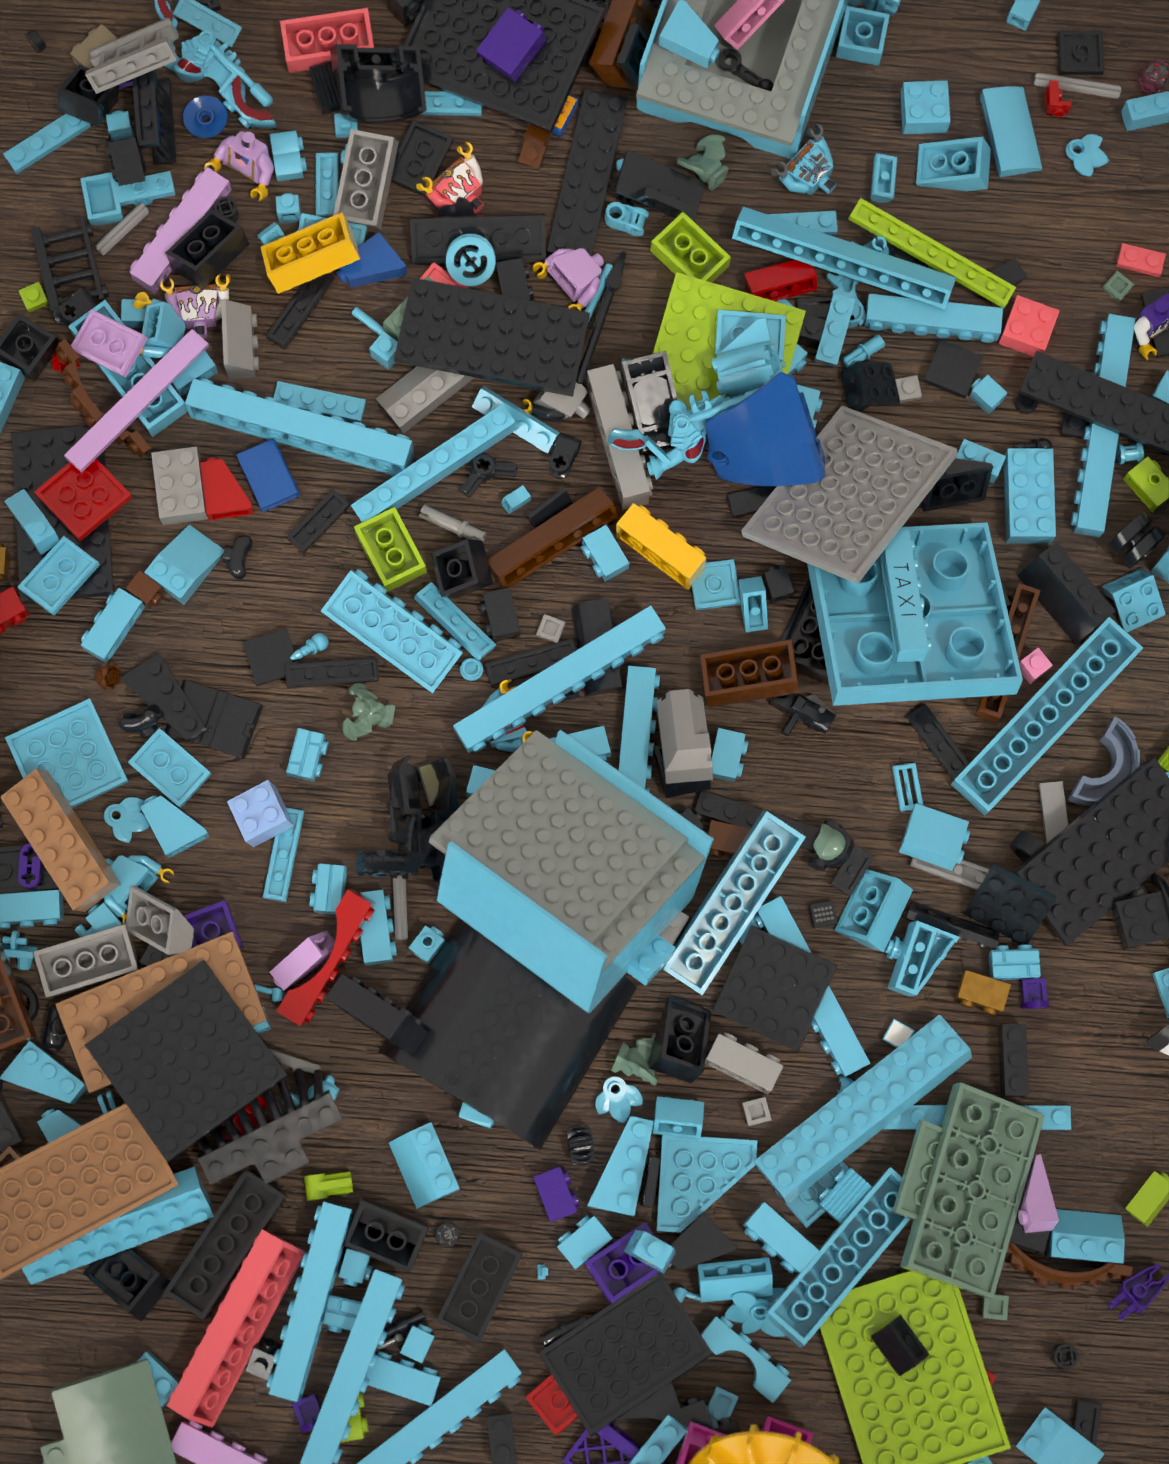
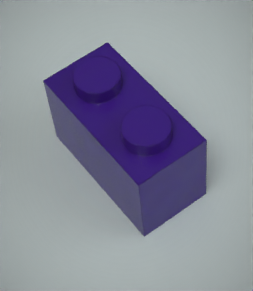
M561 1167L533 1177L550 1223L577 1213L576 1207L580 1206L575 1192L570 1194L567 1185L571 1184L567 1170L562 1171Z

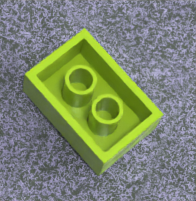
M684 212L651 241V252L674 274L678 272L713 282L730 265L731 256Z
M395 507L354 526L355 534L382 586L388 590L387 592L427 573L426 565Z

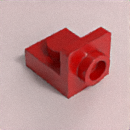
M1050 80L1045 89L1046 114H1052L1055 117L1067 115L1072 107V102L1061 101L1062 89H1059V81Z

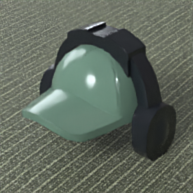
M830 820L824 821L813 845L820 859L809 858L807 864L815 870L825 871L827 867H835L845 863L850 858L852 849H854V840L842 829L839 823Z

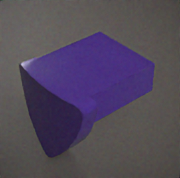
M1046 978L1021 980L1023 1000L1021 1009L1038 1010L1050 1007L1047 998Z
M315 1394L292 1403L301 1426L299 1427L301 1432L313 1430L319 1416L321 1407Z

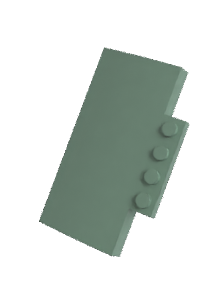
M964 1083L953 1084L941 1127L924 1120L918 1122L893 1207V1213L913 1220L900 1267L989 1299L994 1298L1044 1115Z
M148 1358L51 1388L64 1438L40 1445L44 1464H177Z

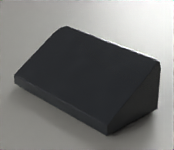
M562 488L529 514V522L534 528L573 504L566 489Z

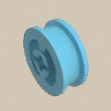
M470 233L463 234L454 239L446 253V267L450 276L456 282L465 286H476L487 281L495 268V253L489 241L480 235ZM465 245L478 246L477 249L467 248L466 253L470 258L475 256V264L478 268L481 264V256L485 255L487 257L486 266L477 274H465L463 271H475V266L471 262L466 263L467 257L463 252L461 254V263L456 264L454 262L456 252Z

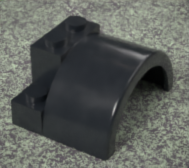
M336 44L330 49L332 72H336L340 112L343 118L358 123H388L413 118L427 110L420 46L357 48V45ZM396 69L403 71L402 74L392 76V72Z

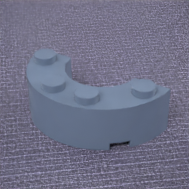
M1115 716L1109 722L1099 740L1107 748L1111 756V766L1108 774L1101 778L1082 776L1077 781L1068 801L1082 806H1092L1139 767L1140 749L1138 750L1136 737L1121 719Z

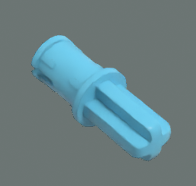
M875 335L866 343L859 344L856 350L843 358L844 365L848 368L856 362L869 360L872 354L885 347L884 340L881 336Z

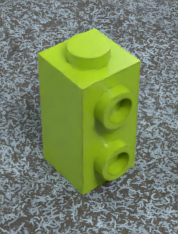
M1154 1171L1125 1208L1130 1215L1146 1227L1151 1224L1169 1200V1176L1164 1172L1159 1175Z

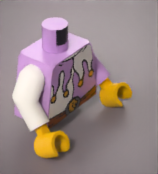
M218 274L216 284L207 285L205 288L200 286L175 287V291H173L174 281L171 277L170 282L172 284L170 287H165L162 280L160 285L166 291V302L174 307L177 315L184 321L185 328H193L204 339L207 337V327L217 326V321L222 318L221 300H229L227 285L230 283L231 277L227 274V282L223 283L220 281V274Z

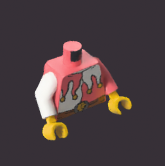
M465 142L467 146L466 152H463L460 146L457 147V152L464 155V159L460 157L433 182L428 177H422L426 182V187L424 188L420 183L416 187L419 191H426V196L437 208L443 205L455 206L457 198L464 197L472 204L474 213H478L484 206V203L478 198L482 193L483 179L480 166L475 156L471 154L473 147L470 143Z

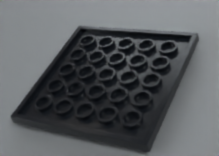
M205 960L85 1044V1047L168 1163L287 1077L283 1068Z

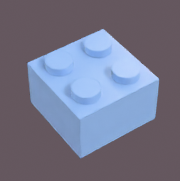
M269 780L227 801L245 842L252 847L294 826L277 787Z

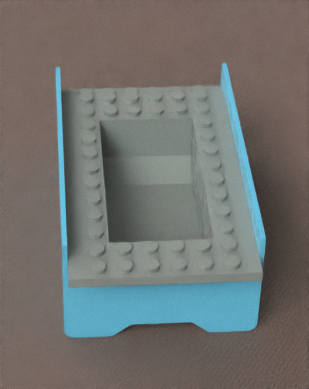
M662 0L640 63L638 91L636 94L637 108L644 113L675 123L693 122L743 138L755 148L792 159L798 153L849 0H785L738 49L742 57V64L761 78L770 79L774 83L772 91L752 86L739 76L725 71L720 66V54L726 49L735 48L721 36L714 25L737 0H685L719 40V56L715 63H710L708 69L659 46L660 34L679 1ZM728 58L725 61L727 65H734L737 62L734 58Z

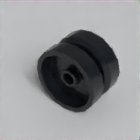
M1142 512L1129 523L1107 546L1114 554H1120L1127 547L1129 548L1122 557V562L1129 569L1140 560H1144L1166 536L1160 527H1153L1149 532L1144 533L1152 523V519L1145 512Z

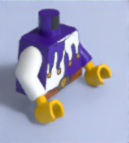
M1169 293L1143 308L1134 325L1138 343L1141 345L1139 353L1146 360H1148L1147 355L1149 352L1154 356L1157 354L1156 349L1149 344V341L1169 328Z

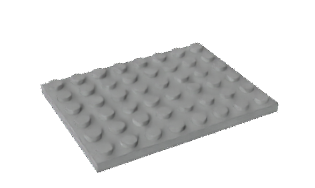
M841 406L816 437L821 441L825 454L824 478L817 483L777 486L741 532L745 538L858 584L954 461L958 453L954 447Z

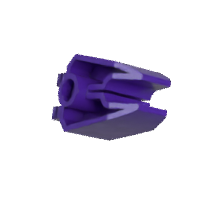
M1160 1264L1146 1268L1124 1281L1118 1287V1296L1108 1306L1111 1309L1115 1308L1122 1300L1129 1306L1118 1316L1121 1321L1132 1312L1141 1314L1165 1287L1169 1280V1274L1158 1282L1152 1279V1275L1161 1268Z

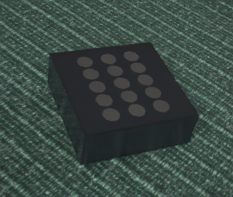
M833 901L809 906L814 929L838 924Z

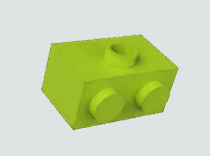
M1149 457L1130 470L1123 478L1152 513L1169 500V477H1166L1161 472L1160 465Z

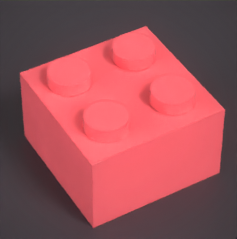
M1017 295L999 344L1033 357L1036 351L1044 354L1060 310Z

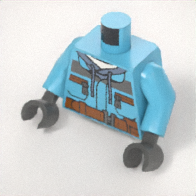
M814 124L816 128L815 134L811 128L807 129V135L814 137L813 141L810 139L787 165L784 162H776L775 164L779 167V171L776 168L771 169V174L773 176H780V181L791 192L812 195L820 187L827 194H830L837 185L829 178L833 170V159L824 137L821 136L823 128L819 124Z

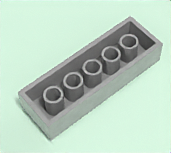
M614 364L587 371V389L623 511L629 509L633 503L637 506L649 504V496H652L651 490L653 485L650 476L646 477V460L644 455H640V450L626 451L609 445L608 436L613 429L633 430V426H635L632 413H628L626 392H621L622 377L620 371H615Z

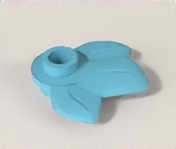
M1089 134L1082 139H1074L1067 144L1066 154L1073 160L1074 168L1080 174L1091 177L1093 167H1101L1108 163V157L1098 148L1102 142V137ZM1073 149H1078L1080 153H1075Z
M130 797L124 799L120 804H113L106 808L104 820L112 827L113 835L119 841L129 843L132 832H142L150 827L146 817L140 813V806L144 805L142 799ZM112 812H118L120 818L118 820L113 819Z
M611 1076L603 1083V1091L597 1096L595 1106L598 1114L610 1111L614 1119L624 1123L629 1117L631 1106L642 1105L643 1099L635 1086L626 1085L624 1080L618 1076ZM613 1085L619 1086V1090L617 1092H611V1087Z
M748 1292L732 1294L731 1297L734 1303L727 1309L725 1318L742 1323L744 1334L758 1331L761 1328L762 1322L768 1320L764 1314L771 1304L767 1300L757 1299Z

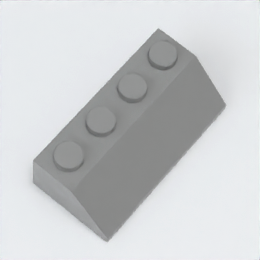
M417 366L378 396L376 400L404 434L473 380L474 377Z
M125 924L33 952L46 998H54L141 969L135 947Z

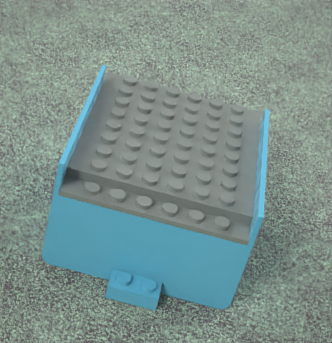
M536 730L429 839L430 844L446 855L437 901L587 1013H590L626 972L646 986L674 955L676 947L660 935L693 898L713 842L711 836L562 730L558 732L555 743Z

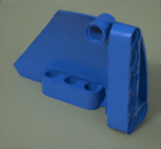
M779 372L770 381L738 404L706 420L708 460L713 463L719 479L757 486H791L817 483L825 476V454L821 441L816 438L815 428L804 393L799 392L795 377Z

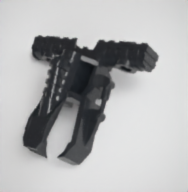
M412 755L394 762L387 775L390 800L386 806L390 809L391 819L389 820L390 834L388 838L391 842L398 843V853H393L391 850L367 852L360 850L355 860V874H358V876L368 874L369 877L382 878L390 876L391 878H397L398 876L402 877V879H408L409 873L417 875L418 869H430L433 881L441 879L446 855L430 844L429 839L460 807L457 804L455 788L456 773L449 760L440 758L430 763L439 780L436 811L424 815L420 803L419 772L415 766H407L408 760Z

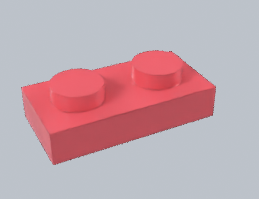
M1122 243L1116 267L1160 277L1166 254Z

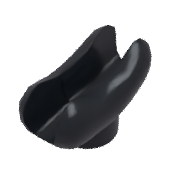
M248 535L238 536L233 546L226 545L224 549L223 563L230 564L229 572L236 579H243L247 574L245 568L246 557L253 546L252 539Z
M150 704L145 710L125 713L123 719L119 722V726L127 733L139 732L141 737H147L156 731V723L161 717V709L158 705Z
M54 1004L48 1010L42 1042L45 1049L55 1048L56 1051H60L65 1044L67 1034Z

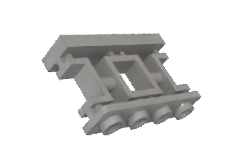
M170 18L90 50L91 62L94 68L87 70L85 75L96 94L177 60L176 48L172 41L178 39L179 35Z

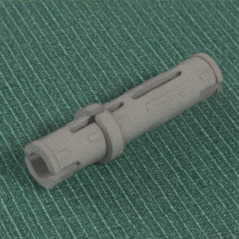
M424 504L420 511L422 514H419V518L457 534V537L461 539L464 537L466 539L484 541V536L487 534V532L469 525V522L465 520L463 522L426 504Z

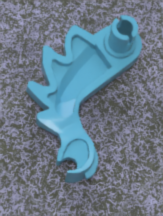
M877 236V239L874 238L863 246L887 255L889 254L886 239L882 236ZM828 273L827 281L836 288L832 292V297L835 293L856 299L851 314L854 320L849 321L848 327L861 326L865 321L866 312L855 292V286L861 281L840 274L835 276Z

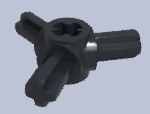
M482 452L470 461L472 468L469 472L471 475L460 488V491L465 496L471 497L482 482L486 483L487 480L495 479V476L516 477L517 464L496 462L495 458H491L488 453ZM484 465L486 468L488 467V470L484 471L480 466Z

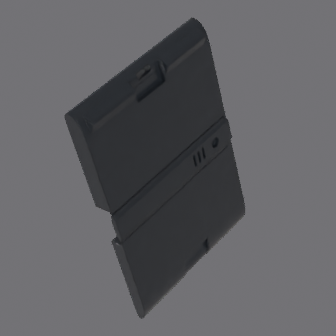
M184 680L181 688L207 728L206 731L190 740V742L244 759L263 705ZM169 724L167 725L166 734L184 739Z

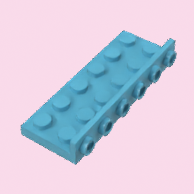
M351 569L321 612L433 693L463 653V650L460 649L462 645L452 637L448 640L442 636L443 631L436 625L431 624L429 626L423 622L424 617L417 611L413 610L412 613L404 608L406 603L395 596L393 599L385 594L388 590L377 582L375 585L367 580L369 576L363 571L357 569L355 572Z

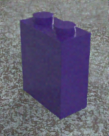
M507 8L476 52L481 59L516 82L547 38L543 33L544 28L535 21L532 24L526 20L527 17L521 11L516 9L514 12Z

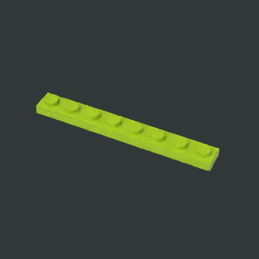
M860 198L849 217L850 221L877 236L884 237L887 242L939 272L956 277L955 281L1002 308H1005L1016 289L1012 284Z

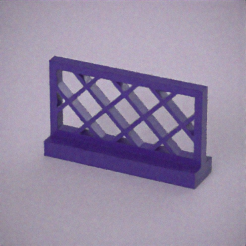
M611 1423L598 1432L601 1436L602 1445L588 1446L587 1435L589 1433L585 1429L562 1461L565 1464H576L570 1459L575 1452L585 1451L587 1464H590L589 1450L602 1449L604 1462L591 1464H625L631 1462L642 1448V1445L614 1423ZM584 1441L585 1447H579L581 1443ZM606 1448H617L620 1451L621 1460L607 1461Z

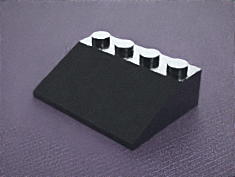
M808 579L780 641L792 639L799 673L819 682L829 684L811 582Z

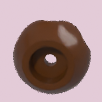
M115 662L103 663L96 671L98 685L104 690L114 689L120 683L119 674L121 669Z

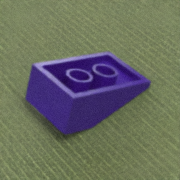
M646 1222L583 1263L609 1304H612L659 1272L624 1252L635 1230L645 1231L654 1236Z

